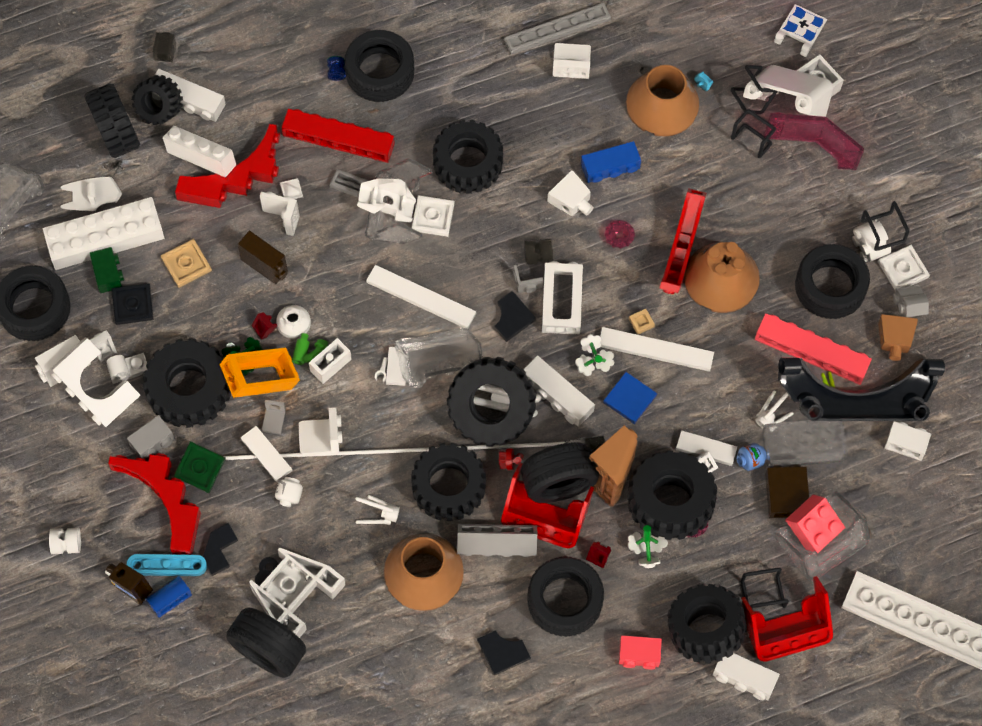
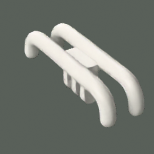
M485 384L478 389L492 393L491 400L474 396V404L504 412L508 411L510 399L504 389ZM536 394L535 403L541 400L539 394ZM536 409L533 414V417L537 416L538 411Z

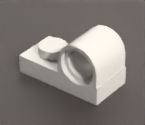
M107 330L96 334L90 339L92 344L101 352L97 356L100 362L117 353Z
M144 353L124 358L123 355H115L106 361L113 384L143 375L144 371L147 370V361Z

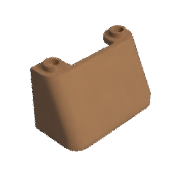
M625 425L589 457L591 461L598 465L596 470L599 472V478L593 486L595 487L594 491L611 507L620 499L634 461L638 443L636 439L638 436L631 428L628 429Z

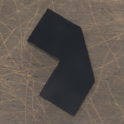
M229 523L212 531L206 545L203 557L212 576L230 567L221 551L238 541Z

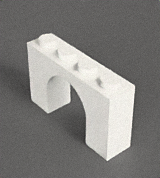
M85 337L51 368L54 372L52 376L58 383L63 381L67 386L65 390L72 398L75 395L80 400L78 404L85 411L90 410L93 413L91 418L99 426L103 424L107 427L140 394L126 380H123L113 391L104 397L94 398L84 393L80 385L81 373L101 353Z

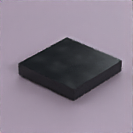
M150 283L112 288L116 325L154 320Z

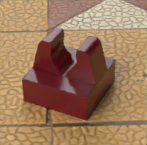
M264 312L259 313L251 325L261 340L267 338L277 327L276 323L272 324L270 321L272 316L266 315Z
M599 541L593 542L586 560L604 568L611 553V547L607 546L606 548L600 545L601 542Z

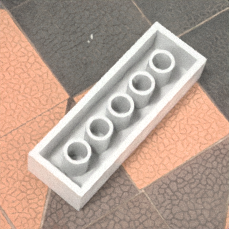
M152 197L42 228L55 270L90 261V252L112 247L113 252L117 253L165 239Z

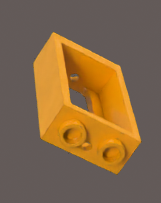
M286 347L228 354L220 363L233 398L292 390L300 381ZM275 367L280 377L279 380L247 384L241 370Z

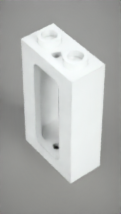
M557 261L545 263L542 333L580 334L583 264L576 262L564 264ZM554 274L573 275L572 312L570 319H555L552 316Z

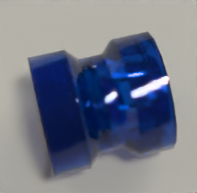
M341 56L329 57L327 59V67L329 68L327 71L328 79L333 81L343 80L346 77L345 70L343 69L345 67V59Z

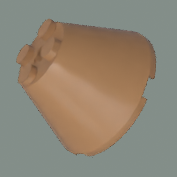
M735 242L712 243L701 247L690 257L684 275L685 286L691 298L698 305L719 313L733 312L746 306L756 294L760 280L759 270L755 261Z

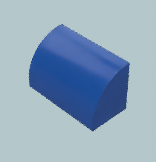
M178 576L147 597L146 601L158 618H160L191 597L192 594L182 578Z

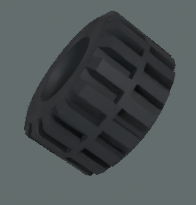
M154 75L139 83L137 88L133 90L134 95L131 100L134 103H132V107L136 108V111H134L136 115L139 114V118L141 120L145 119L147 124L161 125L180 112L179 109L183 105L180 103L183 101V96H180L182 91L177 89L178 84L176 82L172 83L170 77L166 79L164 75ZM152 92L157 93L161 97L163 108L158 107L153 102Z

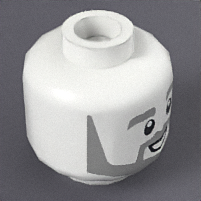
M285 477L278 482L275 498L280 501V505L291 507V504L299 503L303 490L299 480Z

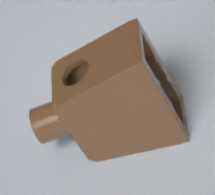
M881 315L878 322L880 344L882 350L890 351V360L899 361L901 360V353L909 352L918 319Z

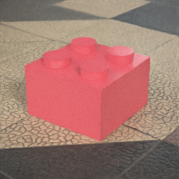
M812 495L785 519L805 550L819 553L845 529V526L826 498Z

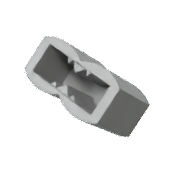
M919 285L895 288V293L893 294L894 304L898 305L899 312L903 313L906 318L929 314V301Z

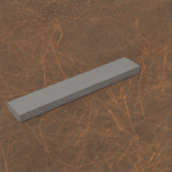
M601 3L506 36L504 41L512 55L610 21L611 16L605 4Z

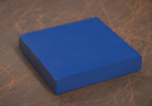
M626 372L604 399L603 403L635 424L656 398L657 393Z

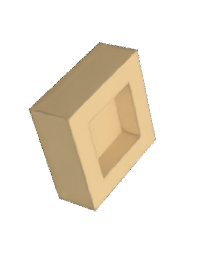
M646 309L629 316V321L637 335L655 326Z

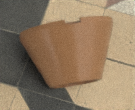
M660 65L640 76L631 85L627 94L626 107L629 117L641 130L654 133L655 136H673L685 131L692 125L698 114L699 97L695 87L681 70L671 65ZM658 88H666L672 90L678 96L672 99H662L655 96L651 91Z
M433 534L411 535L398 542L390 551L384 567L385 582L391 595L402 605L419 611L437 609L447 604L459 591L463 581L462 559L457 554L456 548L442 537ZM418 554L433 555L442 564L437 573L425 578L412 575L405 566L413 556Z

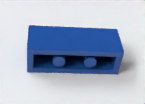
M634 141L581 156V167L587 183L600 182L608 177L615 178L626 172L633 173L640 169L641 158Z

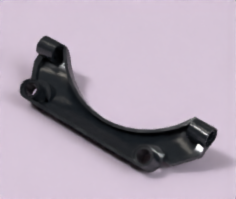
M781 357L778 363V381L794 402H800V412L811 421H924L930 414L929 407L924 402H928L938 383L939 376H942L945 372V363L942 359H920L899 377L884 385L854 391L835 388L820 381L810 372L802 358Z

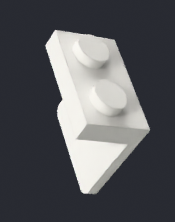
M329 408V419L299 422L301 455L339 453V443H342V431H338V427H341V415H337L336 408Z

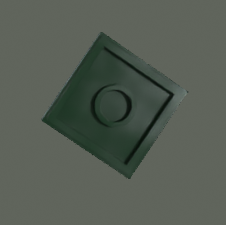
M190 441L174 477L210 493L226 457Z

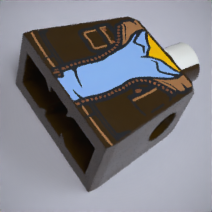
M122 562L117 566L111 563L105 570L113 585L139 605H142L153 591L142 574Z

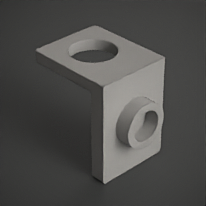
M517 265L513 266L518 293H531L543 288V277L520 281Z
M265 400L266 412L262 432L281 435L286 413L285 403Z

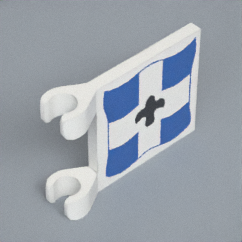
M795 4L782 27L777 32L774 42L780 45L785 35L804 43L800 55L807 57L827 19Z

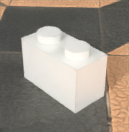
M337 338L309 362L310 372L324 384L351 361L350 350Z
M894 421L884 449L922 461L931 433L922 428L910 427L904 422Z

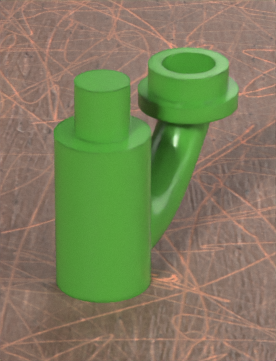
M302 333L300 339L296 341L292 362L297 365H304L310 362L328 346V342L318 339L314 345L316 349L307 354L310 344L308 341L309 335Z

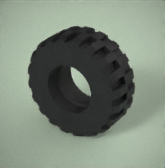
M179 339L175 343L163 345L164 348L157 350L153 354L154 358L148 360L146 364L147 370L143 373V388L152 411L156 415H160L164 422L168 423L171 421L173 426L177 427L186 425V428H190L195 424L201 426L206 424L207 420L215 419L218 416L217 413L225 409V402L229 401L231 397V391L220 367L224 356L220 355L217 348H210L209 343L205 341L196 342V339H188V341ZM183 371H198L205 376L204 386L195 394L181 396L175 394L170 389V383L173 378Z
M484 357L480 360H474L465 366L455 376L448 390L449 418L453 419L455 429H459L463 433L462 436L464 438L474 440L473 443L477 445L481 443L486 444L487 447H493L498 444L499 446L505 445L507 442L517 439L530 424L536 409V391L533 390L532 380L528 379L525 375V370L518 368L513 361L510 360L508 362L501 357ZM485 384L500 386L509 396V409L504 416L498 419L484 417L477 411L474 405L476 391Z
M673 451L655 453L651 458L646 457L643 459L641 465H637L633 470L627 494L629 512L632 513L635 523H640L642 530L644 526L649 525L651 527V535L657 538L660 536L666 540H672V538L680 540L685 539L688 535L693 536L698 533V529H704L713 516L717 499L715 478L711 472H708V467L703 462L700 463L698 458L694 456H688L680 451L679 453ZM664 485H676L684 489L689 494L690 499L682 505L671 506L659 501L654 495V491Z

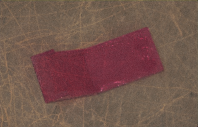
M780 112L770 114L768 122L776 127V131L769 139L816 142L838 160V169H857L864 148L827 117L792 115ZM766 126V129H765V132H764V138H765V137L769 134V132L772 130V129H771L770 127H768V126Z

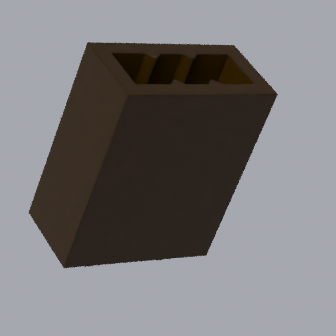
M249 230L237 244L240 259L268 280L277 284L288 273L285 255Z
M798 464L789 467L773 465L767 468L765 478L769 519L788 518L809 498L807 466L801 467Z

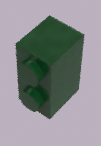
M112 247L90 252L100 294L112 291V288L122 287L121 281H124L122 270L117 268V264H120L118 253L114 254Z

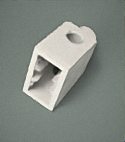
M572 170L548 193L547 201L570 216H574L579 210L587 216L594 208L588 203L591 194L590 190Z

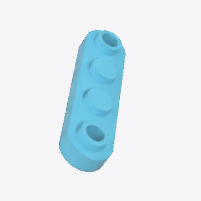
M134 554L127 560V566L143 576H201L207 570L206 560L200 555ZM136 564H141L140 568H134ZM196 564L201 565L199 569H194Z

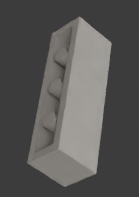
M458 524L457 554L471 556L473 554L483 556L502 555L504 557L521 555L523 557L537 556V525Z

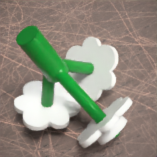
M589 334L587 338H583L580 341L583 351L593 353L592 358L581 355L580 358L575 360L578 372L583 373L585 376H590L592 371L595 370L594 362H596V368L604 372L609 371L610 366L614 365V360H612L614 354L611 351L601 350L600 354H597L596 349L601 347V337L599 335L593 336Z
M646 525L643 527V537H641L639 532H634L628 536L629 542L627 544L628 548L636 554L646 551L647 557L639 559V565L645 568H653L661 562L658 557H651V552L656 551L660 553L662 548L667 547L668 541L664 537L659 536L657 538L652 536L651 527Z

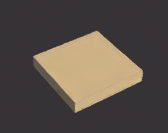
M194 239L161 255L162 261L178 288L212 271Z

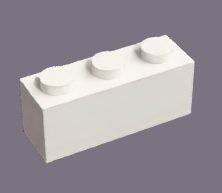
M734 653L729 658L723 657V661L717 663L713 672V676L719 682L733 684L737 690L742 692L748 691L759 700H769L780 675Z

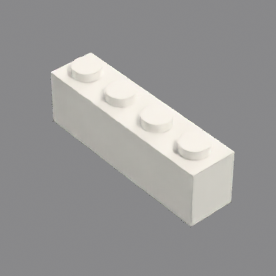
M161 69L157 70L155 75H164L166 79L170 77L172 83L176 82L178 84L177 89H181L182 93H180V96H183V101L180 103L183 104L182 108L186 112L200 115L207 121H217L226 105L224 95ZM152 92L154 99L162 100L157 93Z
M173 125L163 136L167 153L223 177H226L236 166L231 149Z
M538 355L524 369L525 375L528 379L532 380V387L541 396V399H546L551 403L550 405L555 411L563 413L570 424H575L579 427L594 412L595 404Z

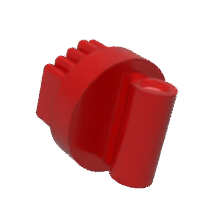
M513 448L500 450L498 453L500 469L514 470L515 464L521 463L524 455L522 453L514 455Z

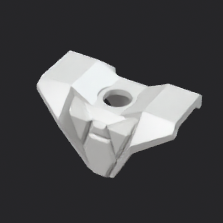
M378 178L361 183L357 206L373 214L378 211L391 214L395 217L396 221L411 222L413 220L412 215L416 199L403 180ZM389 196L392 199V205L384 203L383 198Z

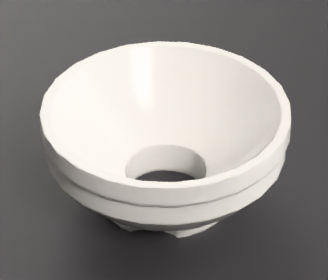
M286 306L277 315V329L286 338H300L302 333H307L310 329V315L301 306ZM289 314H297L298 320L295 322L288 321L287 317Z

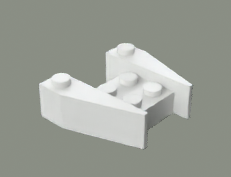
M279 548L278 554L282 559L280 564L260 586L252 580L249 583L266 614L282 623L300 638L307 630L306 625L293 612L315 587L333 600L345 586V578L328 565Z

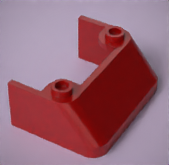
M519 463L511 480L501 517L502 525H537V539L567 549L574 547L581 532L595 487H590L584 501L573 500L570 502L567 510L548 503H537L528 497L524 482L519 480L523 464Z
M817 576L813 577L815 594L808 595L802 600V611L765 621L761 612L753 611L746 598H741L747 631L759 660L767 662L825 645L832 640L833 628L828 592Z

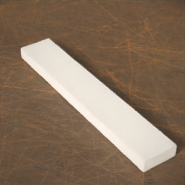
M377 265L374 266L366 280L372 286L467 330L476 315V311Z
M602 327L600 335L602 348L709 372L714 356L712 351Z

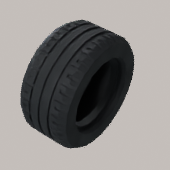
M372 30L359 35L350 43L345 54V73L349 86L358 96L374 102L389 101L403 95L409 89L414 78V56L411 46L404 38L387 30ZM378 53L388 54L399 63L395 73L381 79L372 78L364 74L360 69V65L367 57Z
M825 244L809 251L800 263L795 280L797 297L802 302V305L812 314H816V316L825 317L826 319H840L841 317L849 316L860 307L867 294L870 284L868 266L856 251L844 245ZM820 268H839L850 278L852 289L841 296L826 295L815 286L812 275Z
M30 265L17 268L0 282V322L12 336L24 341L44 340L56 334L65 325L71 308L70 298L63 281L54 271L46 267ZM28 289H44L52 294L50 307L44 314L36 318L27 319L13 313L15 299Z
M571 442L546 448L527 458L523 462L520 472L528 497L537 503H552L572 498L589 490L591 486L593 487L597 483L599 478V472L596 470L597 464L589 459L593 453L592 449L584 443Z
M564 556L546 561V563L538 567V570L536 569L529 583L527 604L533 620L541 629L556 636H576L592 627L593 623L595 624L600 616L604 601L603 583L601 578H599V574L588 563L586 564L585 561L575 557L567 558ZM558 579H572L585 589L588 601L579 612L572 615H561L553 612L547 606L543 598L546 587Z
M247 607L241 610L226 633L227 641L239 653L262 669L282 678L288 677L293 673L306 653V645L294 632L271 616L254 608Z

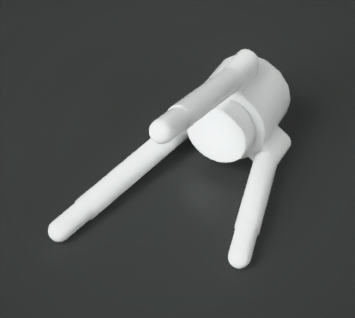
M775 390L772 391L762 409L756 415L755 421L762 429L767 430L769 428L772 430L777 424L794 414L790 412L774 421L775 415L773 412L788 397L787 392L770 410H766L776 394Z
M368 495L367 498L374 502L360 497L355 498L356 501L382 509L381 517L385 518L379 520H356V524L391 525V521H397L400 507Z

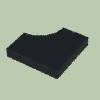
M513 291L498 301L501 317L495 325V330L506 342L536 321V317Z
M496 630L477 638L494 676L531 659L523 640L507 641L500 637Z

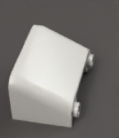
M776 65L768 66L755 77L762 88L778 91L777 94L780 91L797 96L795 107L798 112L826 117L833 92V84L830 80ZM751 80L745 87L743 97L768 101V97L773 92L759 91L753 80Z

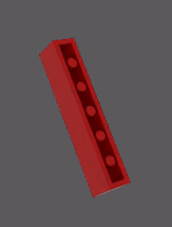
M288 109L282 125V134L285 137L389 163L395 145L394 135L388 132L374 131L369 127H358L353 123L339 122L334 118H323L318 114L304 113L299 109Z

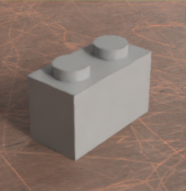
M158 415L127 437V440L139 458L149 460L150 454L156 455L157 451L161 448L170 446L174 436Z

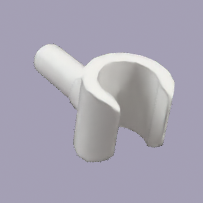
M386 357L383 358L380 370L375 373L376 381L379 375H384L383 383L387 377L385 371L388 358Z

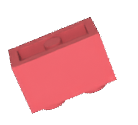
M621 636L619 664L626 668L643 666L644 669L649 670L659 667L662 639Z

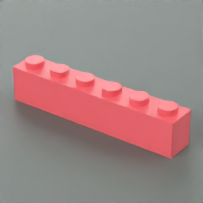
M765 314L755 337V340L793 357L802 358L807 363L828 372L831 371V373L861 385L872 360L865 353H857L846 345H839L827 337L817 336L813 331L803 330L792 322L780 320L775 315Z

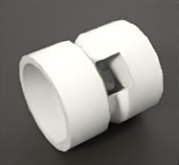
M62 528L50 529L49 547L51 554H63L64 551H67L68 554L80 553V528H67L66 531Z

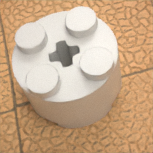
M877 219L872 220L880 237L879 247L886 245L888 236L880 221L877 222ZM868 222L853 229L855 235L852 237L853 243L856 247H860L862 251L860 256L865 262H871L891 253V247L879 251L874 250L876 238Z

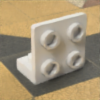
M555 43L553 76L589 79L591 46Z
M261 192L262 210L280 215L284 219L283 227H285L286 234L294 236L300 217L297 200L290 196L282 197L272 192Z

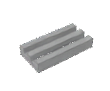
M337 169L330 182V188L359 197L360 186L353 182L342 180L338 176L359 184L369 180Z

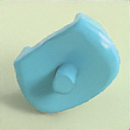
M703 71L694 77L697 86L701 87L704 91H708L713 84V80Z

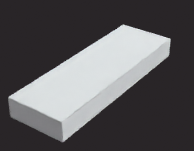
M257 426L241 437L244 444L276 482H279L292 472V468Z
M681 430L676 450L694 456H699L709 451L715 462L732 466L737 446Z

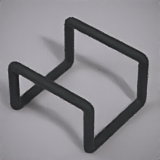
M746 65L745 69L758 90L761 92H773L761 111L752 110L756 114H763L778 91L762 88L755 77L762 71V66ZM750 69H758V70H757V72L755 73V75H753V73L751 72ZM731 87L732 94L745 112L747 109L735 92L744 91L745 88Z
M747 109L734 123L731 139L734 140L746 127L763 139L758 152V158H761L772 146V141L769 138L776 131V127L752 110ZM749 113L772 130L765 137L748 124H742L738 130L737 126Z
M895 201L892 202L888 212L870 217L866 210L863 211L861 222H868L876 238L875 251L907 241L909 228ZM895 208L905 228L904 238L879 247L880 237L872 220L891 215Z
M781 568L746 572L742 575V591L749 603L745 586L746 577L777 572L776 581L781 600L751 604L750 607L752 609L775 604H782L783 608L787 607L789 600L784 599L780 581Z

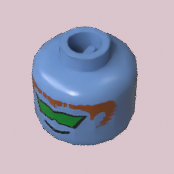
M752 443L741 447L736 459L739 466L747 471H751L764 465L767 454L764 447L757 443Z

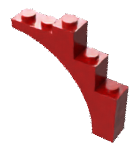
M269 124L265 137L256 150L248 158L236 165L226 177L219 174L198 177L179 176L175 190L177 200L221 208L222 202L226 201L227 192L247 196L248 189H252L253 180L273 183L274 177H277L279 172V166L276 165L275 159L276 149H274L275 144H278L280 140L277 125Z
M688 188L673 246L660 285V289H663L665 293H679L703 210L706 192Z
M161 453L156 455L150 454L149 462L142 458H135L133 460L122 455L110 456L108 464L111 470L128 474L150 487L163 502L170 517L172 533L170 550L172 555H193L201 512L199 507L193 503H185L183 505L186 486L182 480L177 478L168 480L172 464L170 458Z

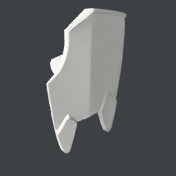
M97 177L68 183L61 186V189L72 191L73 201L61 205V208L66 210L96 211L103 204L117 203L122 192L112 177Z

